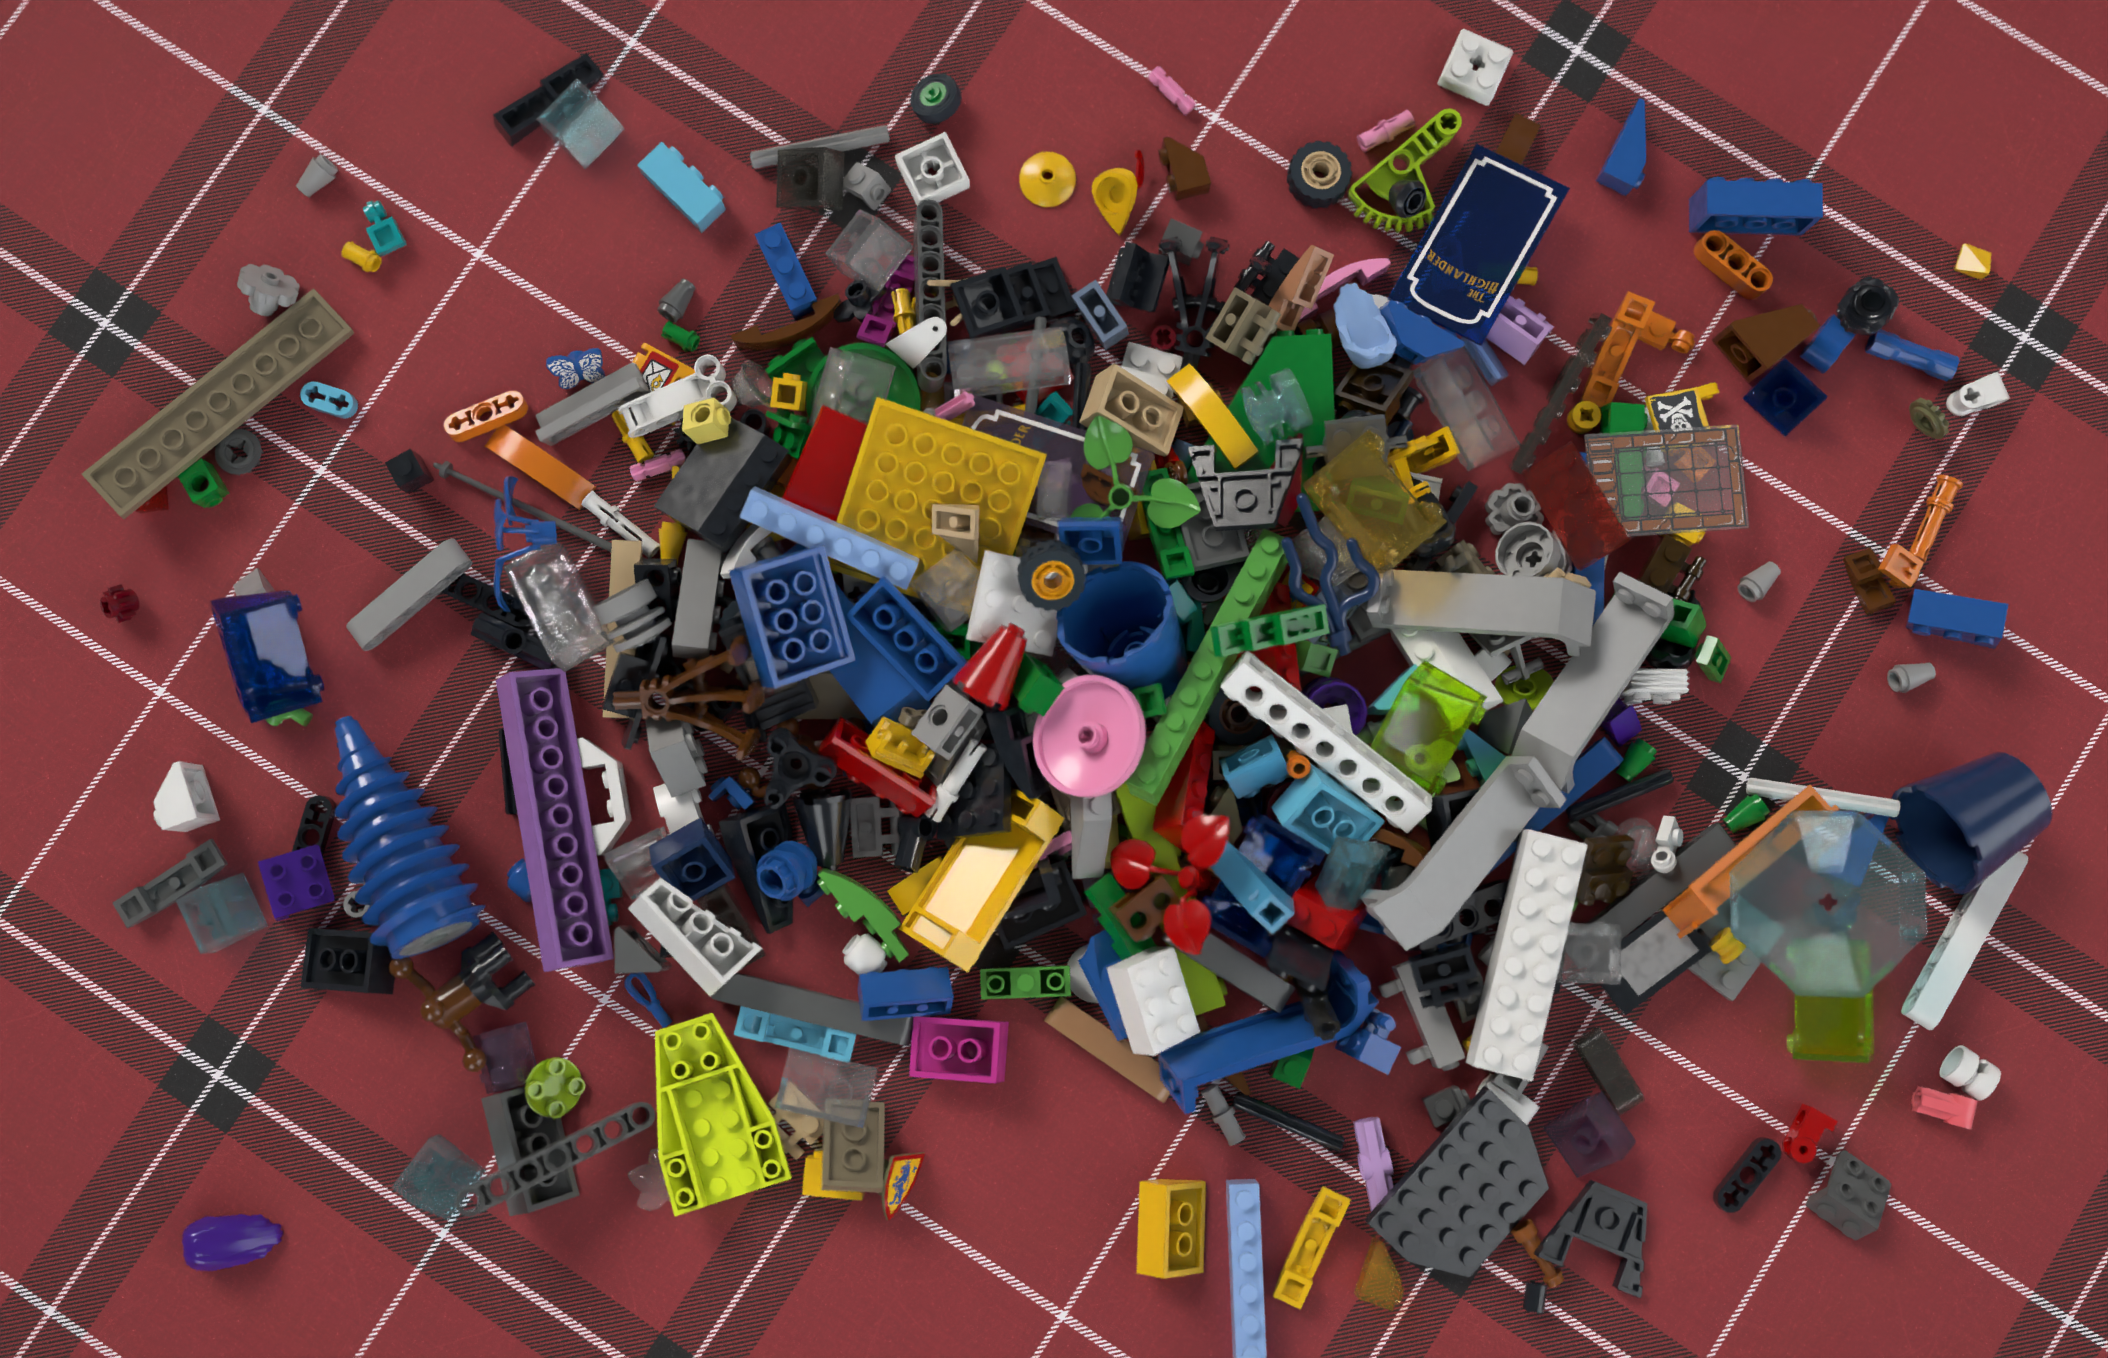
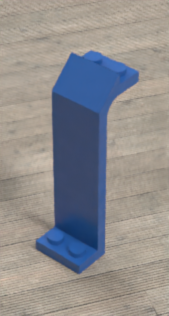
M797 543L783 555L809 548ZM834 581L856 661L830 669L829 671L874 728L883 716L900 724L898 718L903 707H910L915 710H928L932 705L931 701H927L845 617L854 605Z
M1334 950L1329 971V982L1324 991L1316 996L1285 1005L1280 1014L1269 1010L1198 1033L1158 1053L1160 1080L1185 1115L1195 1112V1098L1198 1097V1085L1353 1035L1379 1001L1370 992L1371 986L1368 977L1362 974L1355 967L1353 961L1348 959L1340 950Z

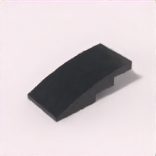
M1057 257L1032 264L1030 261L1006 269L1004 266L951 283L950 285L970 339L1035 324L1036 317H1044L1049 321L1075 313L1076 311Z

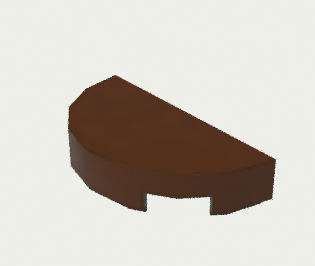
M1084 463L1081 471L1084 490L1097 504L1109 507L1108 496L1110 490L1114 487L1113 477ZM1129 486L1132 489L1133 494H1135L1137 489Z

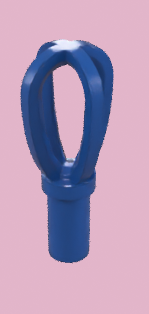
M644 973L629 974L624 981V986L628 993L642 1006L647 1007L648 1012L650 1011L662 1028L672 1023V1019L660 1005L661 1002L657 999L656 992ZM633 977L641 981L650 996L651 1002L646 1000L632 985L631 979Z

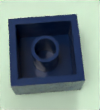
M701 817L649 846L651 864L661 879L693 901L735 878L731 857Z

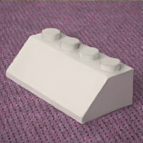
M1390 629L1393 641L1410 666L1416 664L1419 667L1420 683L1451 731L1503 702L1502 697L1459 632Z

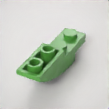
M824 867L818 870V876L821 879L817 883L827 896L830 893L834 895L838 901L835 906L845 919L850 916L853 922H855L864 915L866 918L862 922L872 935L877 932L882 938L883 942L880 945L889 958L895 956L900 962L909 955L908 949L893 931L901 925L900 919L884 901L867 887L846 875Z

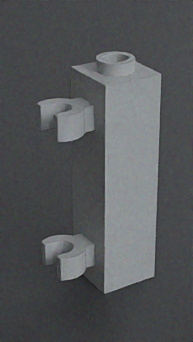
M1409 961L1393 966L1392 970L1396 979L1381 984L1378 987L1382 997L1385 998L1402 991L1424 1046L1405 1052L1410 1064L1415 1065L1429 1058L1433 1067L1437 1069L1442 1068L1443 1071L1459 1066V1060L1466 1057L1445 1006L1436 1009L1435 1006L1423 1009L1419 997L1430 995V990L1418 992Z

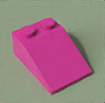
M925 1016L913 1017L909 1077L984 1083L1005 1082L1009 1022Z

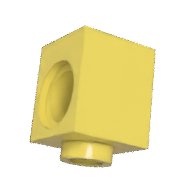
M710 398L684 405L682 431L696 444L728 437L731 416L728 409L718 400Z

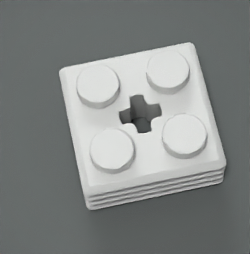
M1462 29L1438 80V85L1488 106L1495 95L1513 50ZM1473 64L1479 66V69L1477 71L1472 69Z
M947 133L939 134L895 155L896 164L917 206L923 200L928 199L938 203L970 187L969 178ZM931 167L937 171V174L934 176L928 174V169Z
M1638 668L1619 698H1624L1625 704H1640L1642 700L1653 699V704H1671V701L1680 700V695L1689 691L1687 688L1689 685L1687 682L1689 671L1686 669Z

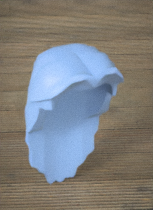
M1346 283L1345 286L1340 287L1339 297L1336 298L1333 306L1336 317L1335 323L1343 348L1352 363L1361 369H1367L1389 361L1394 354L1397 340L1391 333L1379 308L1375 305L1373 296L1359 289L1356 283Z

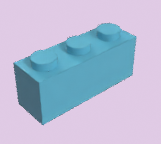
M661 142L637 166L642 175L702 233L726 210L722 202L724 196L714 185L708 187L702 181L704 179L703 175L693 165L688 168L682 162L684 157L674 146L668 148Z

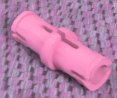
M1405 110L1387 121L1385 119L1379 121L1377 126L1357 135V142L1363 152H1367L1385 141L1388 143L1394 140L1395 136L1415 126L1414 117L1409 110Z

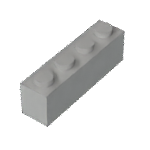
M687 540L672 640L673 657L688 659L696 657L698 660H702L710 656V650L716 651L718 634L713 633L714 623L719 624L721 618V606H717L718 597L723 598L725 580H720V572L728 554H724V552L707 541Z

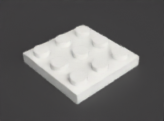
M985 550L966 639L985 643L1001 625L1008 626L1009 623H1013L1026 631L1023 635L1028 639L1025 651L1052 656L1058 632L1057 611L1038 609L1025 599L1024 594L1022 595L1017 578V567L1021 562L1020 558ZM1051 572L1045 578L1053 579L1058 573Z

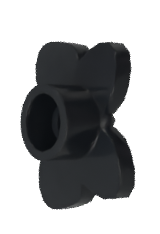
M864 276L855 278L845 290V295L848 299L840 303L835 309L834 319L841 323L849 322L856 317L859 322H863L867 313L872 315L873 307L871 303L886 293L887 288L885 284L881 282L873 283L871 279Z

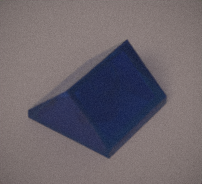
M1784 357L1757 381L1744 395L1743 399L1780 433L1787 436L1824 402L1828 396Z

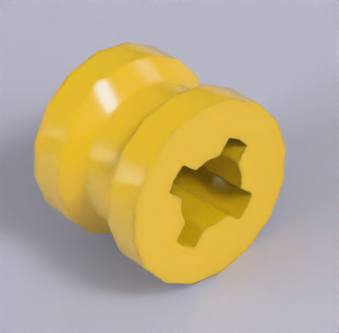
M1590 401L1578 403L1568 413L1567 425L1573 432L1578 434H1585L1591 431L1600 422L1601 412L1599 407Z
M1726 927L1718 932L1711 939L1712 942L1708 944L1713 951L1718 953L1720 956L1719 960L1723 964L1732 962L1746 948V944L1742 940L1735 938L1734 931L1730 927Z

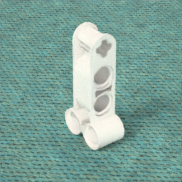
M702 355L695 362L694 374L619 407L618 412L621 415L623 414L630 430L628 436L630 438L640 437L682 419L684 405L715 398L718 393L723 391L728 394L727 398L720 403L729 412L733 410L736 406L737 398L729 385L724 382L726 372L718 359L713 355ZM716 366V372L712 376H704V371L707 367Z

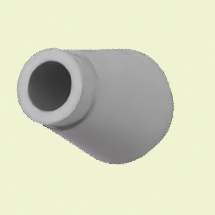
M320 154L317 158H312L296 187L304 195L310 197L336 178L335 174L339 170L329 159Z
M1768 561L1740 579V584L1737 587L1738 592L1749 602L1763 599L1774 581L1781 574L1780 568L1775 563Z
M1929 662L1895 665L1893 669L1888 671L1887 680L1893 691L1906 693L1934 679L1936 673L1934 666Z

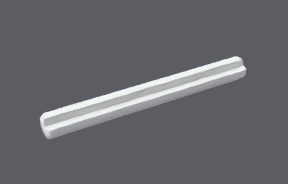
M1749 778L1746 785V793L1748 795L1756 793L1761 797L1790 801L1807 786ZM1813 787L1831 807L1836 804L1839 809L1897 817L1900 812V801Z

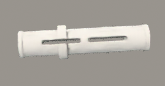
M594 491L588 493L583 499L581 505L597 516L603 526L611 527L625 540L639 541L624 528H627L643 541L642 553L648 559H651L658 552L660 544L623 516L617 506L609 505Z
M970 738L968 745L944 783L938 785L936 789L938 792L936 802L924 812L930 818L935 810L938 809L932 818L933 821H942L951 803L956 802L959 798V790L982 754L986 751L987 747L981 743L973 752L979 742L978 740Z

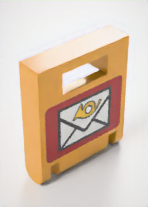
M643 343L641 346L647 352V355L645 356L637 352L632 361L637 364L650 393L695 373L693 368L647 343Z

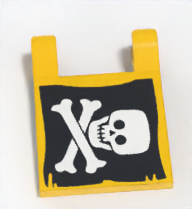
M1709 383L1695 388L1645 397L1654 432L1692 430L1696 432V430L1710 429L1701 400L1710 399L1713 395L1719 393L1717 383ZM1723 426L1716 429L1730 428V426ZM1689 445L1666 446V447H1668V448L1688 447Z

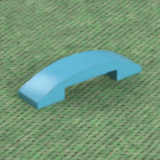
M743 1006L740 1007L734 1031L736 1036L819 1054L822 1057L850 1063L857 1036L854 1033Z

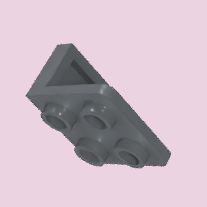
M1843 1150L1837 1154L1827 1187L1809 1196L1806 1207L1815 1212L1820 1218L1838 1228L1844 1235L1856 1241L1878 1230L1891 1183L1858 1158Z

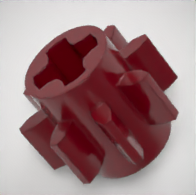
M122 584L110 587L108 591L103 592L105 597H101L100 607L107 618L115 617L117 623L130 620L132 619L131 616L136 615L135 611L139 609V599L132 589L124 590Z

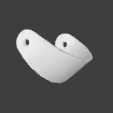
M932 317L907 330L885 345L909 366L915 368L943 339L947 332V326L941 318ZM933 326L938 328L936 332L933 331Z

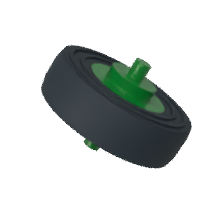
M942 73L932 74L923 78L914 87L910 96V104L916 116L921 121L929 124L947 120L957 111L961 103V92L957 83L949 75Z

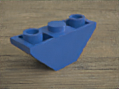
M1390 299L1379 309L1391 333L1397 340L1394 353L1414 365L1451 355L1462 348L1465 343L1457 338L1453 331L1436 326L1430 318L1415 314L1408 310V307L1402 302Z

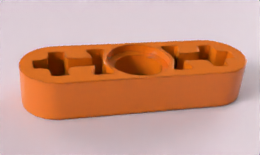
M508 391L451 414L444 422V429L453 441L463 442L522 418L527 413L528 404L518 391ZM493 412L489 420L479 421L483 413Z

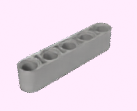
M454 538L442 542L347 623L346 628L363 651L375 648L467 571L472 565L471 559Z

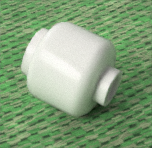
M856 934L842 951L845 954V965L857 975L873 971L881 973L887 965V961L884 960L886 953L882 949L881 943L870 934H863L861 936Z

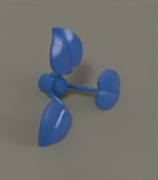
M507 476L504 479L503 493L506 514L502 511L501 500L496 499L495 501L496 546L498 550H503V533H525L526 543L532 542V545L499 557L495 561L494 593L498 605L505 612L511 611L506 605L501 592L500 578L504 562L533 550H541L540 545L557 544L556 521H539V519L532 520L516 516L512 507V498L515 485L519 479L513 476ZM506 518L509 526H513V521L529 524L525 525V528L504 527Z

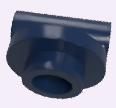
M1405 418L1402 421L1391 423L1387 429L1388 437L1406 435L1407 442L1413 440L1414 433L1411 428L1413 423Z
M818 875L810 887L797 895L807 907L825 893L817 883L821 879Z

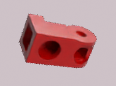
M1802 1103L1782 1144L1785 1155L1800 1163L1812 1161L1817 1152L1816 1144L1824 1130L1833 1132L1838 1121Z

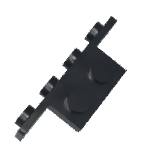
M662 633L655 638L648 659L619 652L602 709L629 717L622 739L624 749L631 750L633 743L637 744L642 731V727L639 726L642 709L615 710V706H613V693L640 691V684L643 680H650L651 682L653 678H659L660 671L657 670L660 659H665L669 648V643L666 642L667 638Z

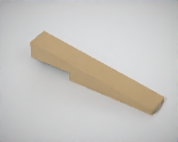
M612 540L609 597L635 584L634 564L642 560L643 541ZM615 622L608 624L607 635L617 627ZM623 635L613 639H609L607 636L604 698L619 652H616L613 645L623 639ZM637 648L621 651L639 657ZM603 710V717L629 718L628 716Z

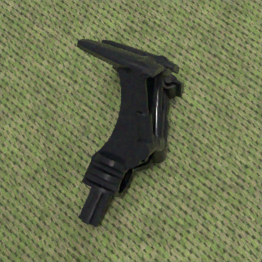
M1177 236L1160 240L1158 248L1163 254H1168L1176 297L1172 298L1175 312L1180 311L1181 322H1177L1176 327L1183 330V334H1176L1175 339L1181 343L1174 348L1184 351L1180 370L1190 363L1197 371L1200 357H1211V353L1207 350L1208 348L1215 347L1214 343L1206 339L1214 322L1208 329L1204 328L1203 324L1207 311L1215 312L1219 315L1225 305L1224 301H1217V298L1213 297L1217 280L1215 274L1219 254L1225 255V252L1229 251L1230 244H1228V240L1216 237L1207 239L1205 242L1206 247H1208V251L1212 252L1208 274L1205 276L1202 294L1193 296L1192 294H1187L1184 277L1180 273L1176 252L1181 251L1180 247L1183 245L1182 240H1179ZM1260 255L1253 256L1249 261L1251 262L1250 267L1253 270L1239 288L1243 292L1247 291L1258 274L1261 276L1266 274L1268 276L1272 271V265ZM1198 308L1196 324L1190 327L1188 309ZM1193 330L1200 331L1204 337L1203 343L1199 347H1194L1189 343L1188 337Z

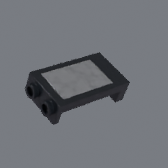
M1661 910L1594 962L1586 966V968L1621 1013L1626 1015L1713 951L1708 945L1712 941L1701 928L1693 930L1680 939L1676 935L1680 930Z

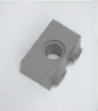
M945 685L942 691L937 694L925 715L920 718L911 734L933 751L950 760L984 711L954 689Z

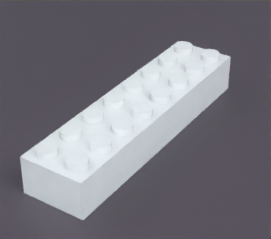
M1530 829L1520 832L1466 1059L1467 1064L1533 1081L1588 844Z

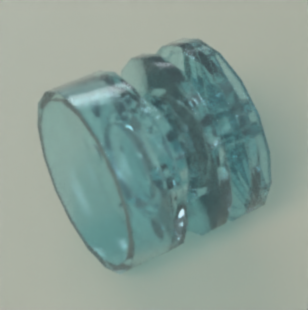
M1284 368L1269 375L1271 390L1267 391L1261 381L1254 382L1257 396H1255L1250 386L1247 385L1241 388L1246 416L1253 430L1260 436L1265 445L1273 442L1271 428L1279 439L1284 437L1282 425L1284 422L1287 423L1293 432L1313 424L1308 403L1298 381L1289 368Z

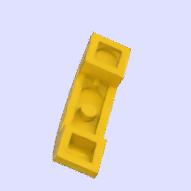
M1190 363L1166 380L1182 403L1186 404L1215 441L1218 449L1235 470L1259 453L1229 409Z
M1324 1186L1321 1188L1289 1251L1273 1297L1301 1310L1313 1284L1312 1278L1335 1228L1339 1227L1351 1201L1350 1198Z

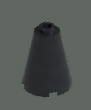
M831 788L799 793V797L793 796V805L807 845L817 858V866L821 868L836 870L839 868L838 864L844 862L852 801L850 789L840 788V794H834V792H831Z

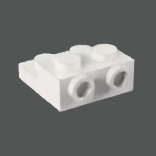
M1128 342L1121 368L1172 399L1174 391L1166 380L1180 371L1183 357Z

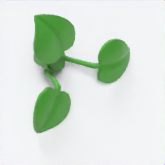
M1096 416L1093 419L1085 435L1084 454L1088 463L1097 470L1105 469L1109 465L1111 466L1114 487L1110 490L1108 496L1110 506L1103 512L1102 508L1097 504H1083L1073 511L1070 518L1109 517L1108 515L1115 508L1125 509L1132 501H1150L1147 508L1148 516L1155 525L1162 528L1180 526L1200 513V505L1197 498L1186 485L1178 480L1162 478L1155 481L1151 488L1152 496L1134 495L1128 485L1120 484L1115 463H1122L1129 458L1133 448L1132 438L1124 427L1102 416Z

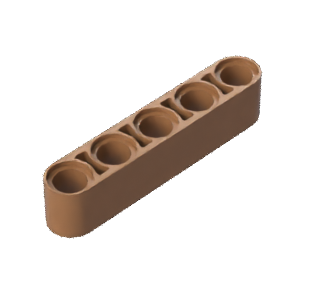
M1062 996L1058 998L1044 1019L1046 1023L1150 1095L1165 1103L1170 1093L1160 1080L1159 1062L1149 1055L1133 1054L1130 1042L1125 1039L1117 1041L1111 1029Z

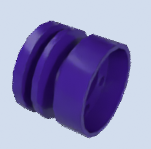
M1337 677L1316 678L1305 685L1301 691L1303 695L1321 709H1325L1324 705L1327 702L1332 704V707L1346 704L1352 733L1355 736L1360 733L1365 725L1367 716L1365 699L1357 689Z

